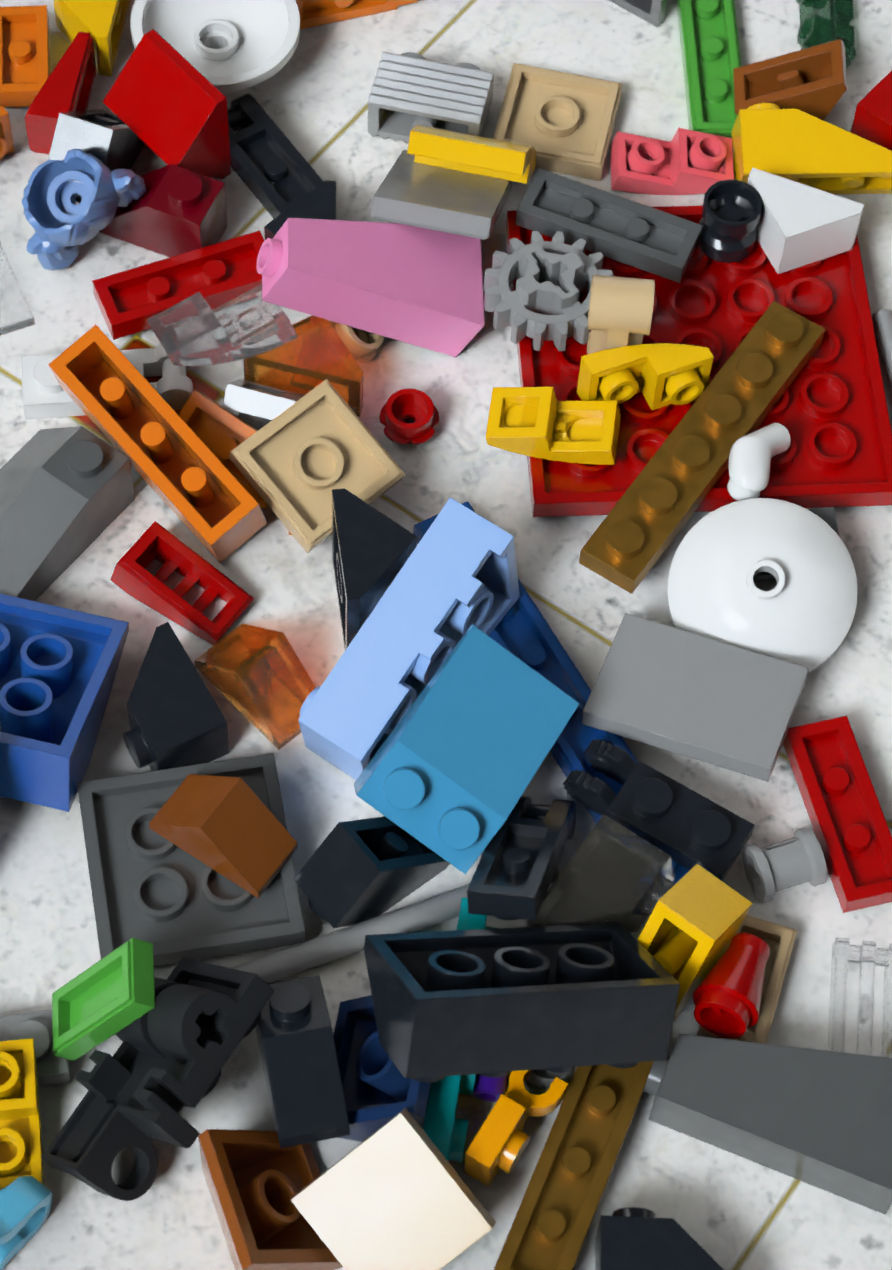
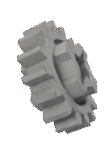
M532 231L531 243L524 245L515 237L510 239L508 254L495 251L492 268L485 270L484 309L485 311L494 312V328L498 330L511 326L510 341L515 344L525 336L533 338L532 344L535 351H540L545 341H553L559 352L565 351L566 340L569 337H573L582 345L587 343L589 337L587 325L593 274L613 276L612 270L602 269L604 255L601 252L592 253L588 256L585 255L586 240L582 238L574 242L572 246L564 244V234L560 231L555 233L552 241H544L538 231ZM517 278L516 290L511 292L509 287L513 280ZM586 289L587 298L581 304L579 302L581 291Z

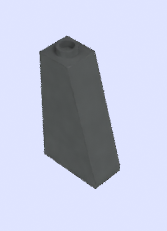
M679 1034L671 1057L667 1056V1060L654 1061L643 1092L655 1096L648 1120L886 1214L892 1203V1058Z

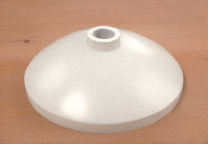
M135 0L131 12L130 26L135 48L144 34L154 29L221 93L246 89L264 82L287 64L294 54L299 41L300 14L296 0Z
M753 498L735 501L703 517L690 529L678 546L671 563L667 584L668 608L675 628L809 668L808 674L823 665L842 644L853 622L858 596L854 564L846 546L837 533L824 520L808 509L794 503L772 498ZM760 572L771 573L777 581V586L770 591H762L755 586L753 577Z

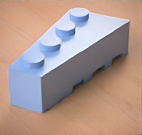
M451 497L449 498L324 683L316 687L305 699L300 710L298 722L305 746L357 780L472 624L489 636L520 597L513 535Z

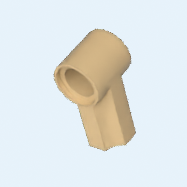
M593 274L587 330H590L586 353L591 354L622 346L642 344L643 335L650 334L655 280Z

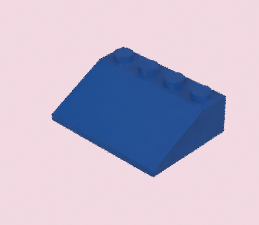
M0 594V796L67 812L70 811L78 792L77 782L83 781L91 761L129 632V622Z

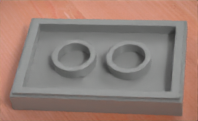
M403 150L373 196L371 216L374 219L486 240V238H489L509 197L513 181L414 162L415 155L407 154L408 150Z
M625 613L583 709L582 724L769 782L807 682L809 668Z

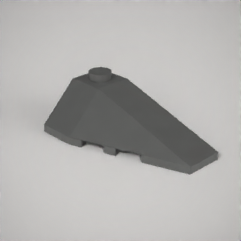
M82 426L40 429L0 469V594L36 601L135 500L129 457Z

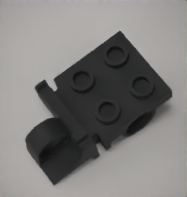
M182 957L167 980L154 977L155 1008L115 1034L123 1041L115 1054L111 1056L109 1053L94 1050L89 1059L96 1064L91 1072L79 1071L75 1079L89 1091L41 1158L53 1168L73 1175L96 1191L122 1201H131L144 1195L154 1183L158 1171V1158L152 1145V1137L183 1148H190L200 1132L182 1118L179 1112L183 1106L195 1109L201 1098L214 1089L221 1077L223 1066L240 1041L256 1028L261 1018L262 1009L275 991L257 974ZM130 1147L134 1155L133 1170L124 1182L116 1185L111 1173L113 1161L122 1150Z

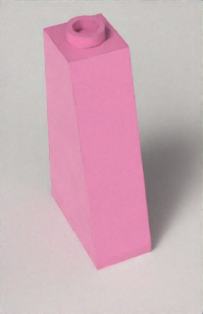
M288 218L273 239L267 238L263 242L258 253L256 270L258 274H262V301L453 357H457L485 326L481 239L399 223Z

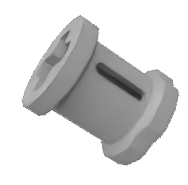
M808 827L797 829L794 832L793 838L762 848L755 843L744 846L742 860L745 874L755 897L761 903L772 901L775 892L809 882L812 886H819L827 881V866L823 851L815 834Z

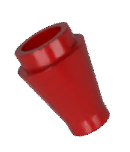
M748 933L734 935L727 950L694 991V1017L698 1024L708 1032L723 1038H738L745 1034L747 1028H751L757 1023L765 968L770 956V948L765 941Z

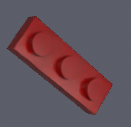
M260 230L93 280L94 296L113 340L262 295V274H258L256 270L258 253L264 242Z
M842 716L789 728L783 746L814 833L823 851L826 866L843 913L892 902V836L848 717Z

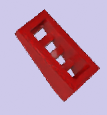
M78 32L32 101L25 115L29 148L35 153H50L59 113L88 109L97 74L93 38L90 37V33Z
M156 521L117 562L110 581L133 598L213 646L224 636L254 599ZM156 559L164 565L153 576L145 568ZM176 571L184 576V578L171 590L164 583ZM197 584L205 589V591L193 605H190L183 598ZM218 597L227 602V604L211 621L202 613Z

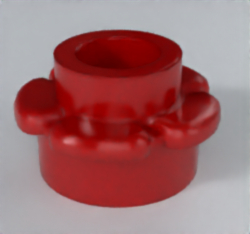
M408 388L399 390L388 398L380 411L379 420L385 426V436L392 442L400 445H420L433 437L435 433L434 426H437L439 423V412L426 393ZM412 419L415 420V422L409 424L405 423L404 420Z

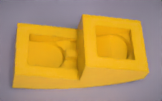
M493 387L485 438L490 446L525 456L567 463L615 465L621 413L617 400L557 401L553 387Z

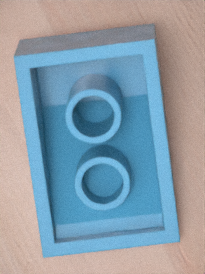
M472 624L354 782L356 796L466 875L507 820L580 703Z

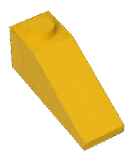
M759 103L747 109L739 110L731 131L734 180L747 183L753 167L834 195L892 194L891 150L799 109H780L778 105L773 103Z

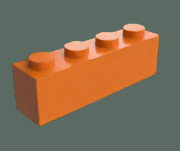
M97 325L93 326L48 364L63 390L116 449L130 458V464L219 563H222L267 524L259 503Z

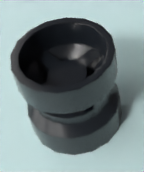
M729 179L713 184L706 191L702 206V218L699 222L700 225H703L698 245L707 257L718 262L731 263L744 259L753 250L757 232L756 226L759 223L762 211V200L760 194L751 185L743 181Z

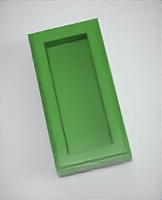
M131 938L52 993L54 1056L75 1061L155 1008L153 943Z

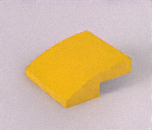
M416 125L410 131L407 154L415 155L414 162L524 184L528 183L535 170L536 151L533 146L423 125Z

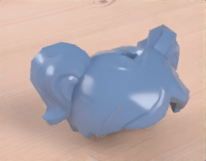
M78 148L67 151L64 160H48L39 165L31 174L28 184L24 189V198L21 201L25 217L36 232L28 241L26 247L28 253L37 254L43 269L56 271L70 266L78 256V245L89 242L100 230L109 225L116 213L117 206L126 207L132 200H139L146 193L144 179L127 169L111 171L95 156L87 154ZM81 195V202L76 205V197Z

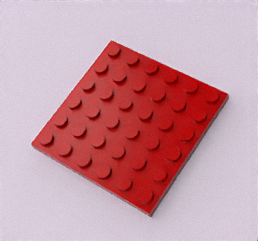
M703 205L652 208L699 224L702 218ZM517 210L507 211L506 215L508 251L509 240L514 237L524 245L531 243L532 230L515 225ZM541 234L544 241H552V237ZM856 235L852 250L777 274L757 239H755L753 250L747 257L731 263L718 262L707 257L698 245L680 283L604 256L602 269L612 270L613 276L655 280L650 334L643 335L642 344L671 343L709 348L714 358L708 385L773 301L823 327L825 332L821 345L756 429L757 431L770 424L780 423L788 429L791 439L790 446L786 451L771 457L769 481L767 487L760 492L759 498L784 500L803 508L892 505V431L858 235ZM585 250L584 254L588 256L594 252ZM517 278L511 283L512 291L516 290ZM586 289L581 291L579 301L581 304L587 298ZM525 336L517 343L521 387H553L557 401H581L577 394L581 356L588 354L586 353L588 342L582 345L573 337H569L566 340L565 351L560 352L553 341H545L540 351L533 349V338ZM642 392L618 404L621 419L615 465L567 463L527 456L533 517L608 515L700 395L687 404H670L655 410H651ZM728 468L694 512L714 511L724 505L737 501L732 498L727 489L730 479Z

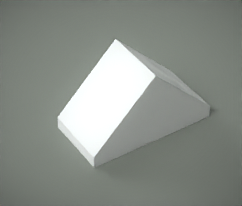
M752 167L747 184L751 185L760 194L762 200L761 216L756 226V239L777 274L852 250L865 204Z

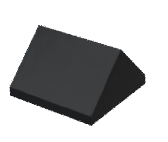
M343 488L332 490V562L344 648L346 650L416 548L417 536Z

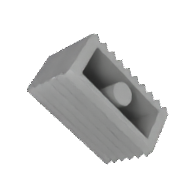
M382 52L379 68H377L374 84L368 99V133L372 137L379 134L383 139L391 137L394 141L401 139L408 143L411 129L416 125H423L483 137L492 105L494 73L482 71L479 67L470 63L451 65L430 61L414 52H405L400 55Z

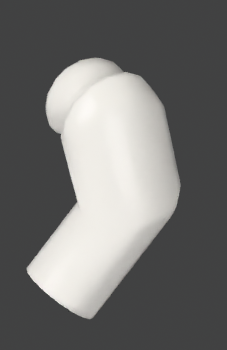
M780 423L770 424L739 438L733 444L729 454L728 470L730 479L727 484L728 492L733 499L740 501L759 498L760 492L767 487L771 457L786 451L790 446V434L785 426Z

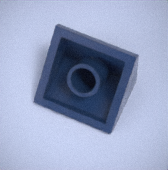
M372 995L340 1002L333 1036L350 1135L337 1138L363 1142L405 1108L424 1130L431 1083L405 1079L381 1047Z

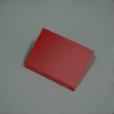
M152 29L144 34L103 100V103L167 165L173 164L210 178L224 179L231 174L227 98L161 35Z

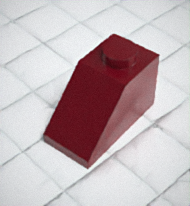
M173 164L141 175L140 177L144 179L146 193L139 200H132L126 207L117 206L116 213L110 224L99 231L100 233L167 257H173L216 244L227 229L225 183Z

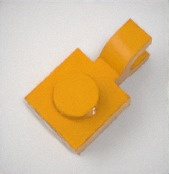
M531 1070L511 1071L509 1088L504 1095H500L465 1153L464 1173L488 1187L499 1169L511 1173L520 1160L530 1139L529 1135L522 1132L527 1117L545 1116L553 1112L565 1097L568 1083L556 1077L545 1093L534 1095L529 1093L523 1085L528 1079Z

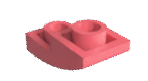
M678 128L672 141L669 142L617 131L610 144L611 190L649 195L705 194L710 186L719 181L734 180L732 138Z

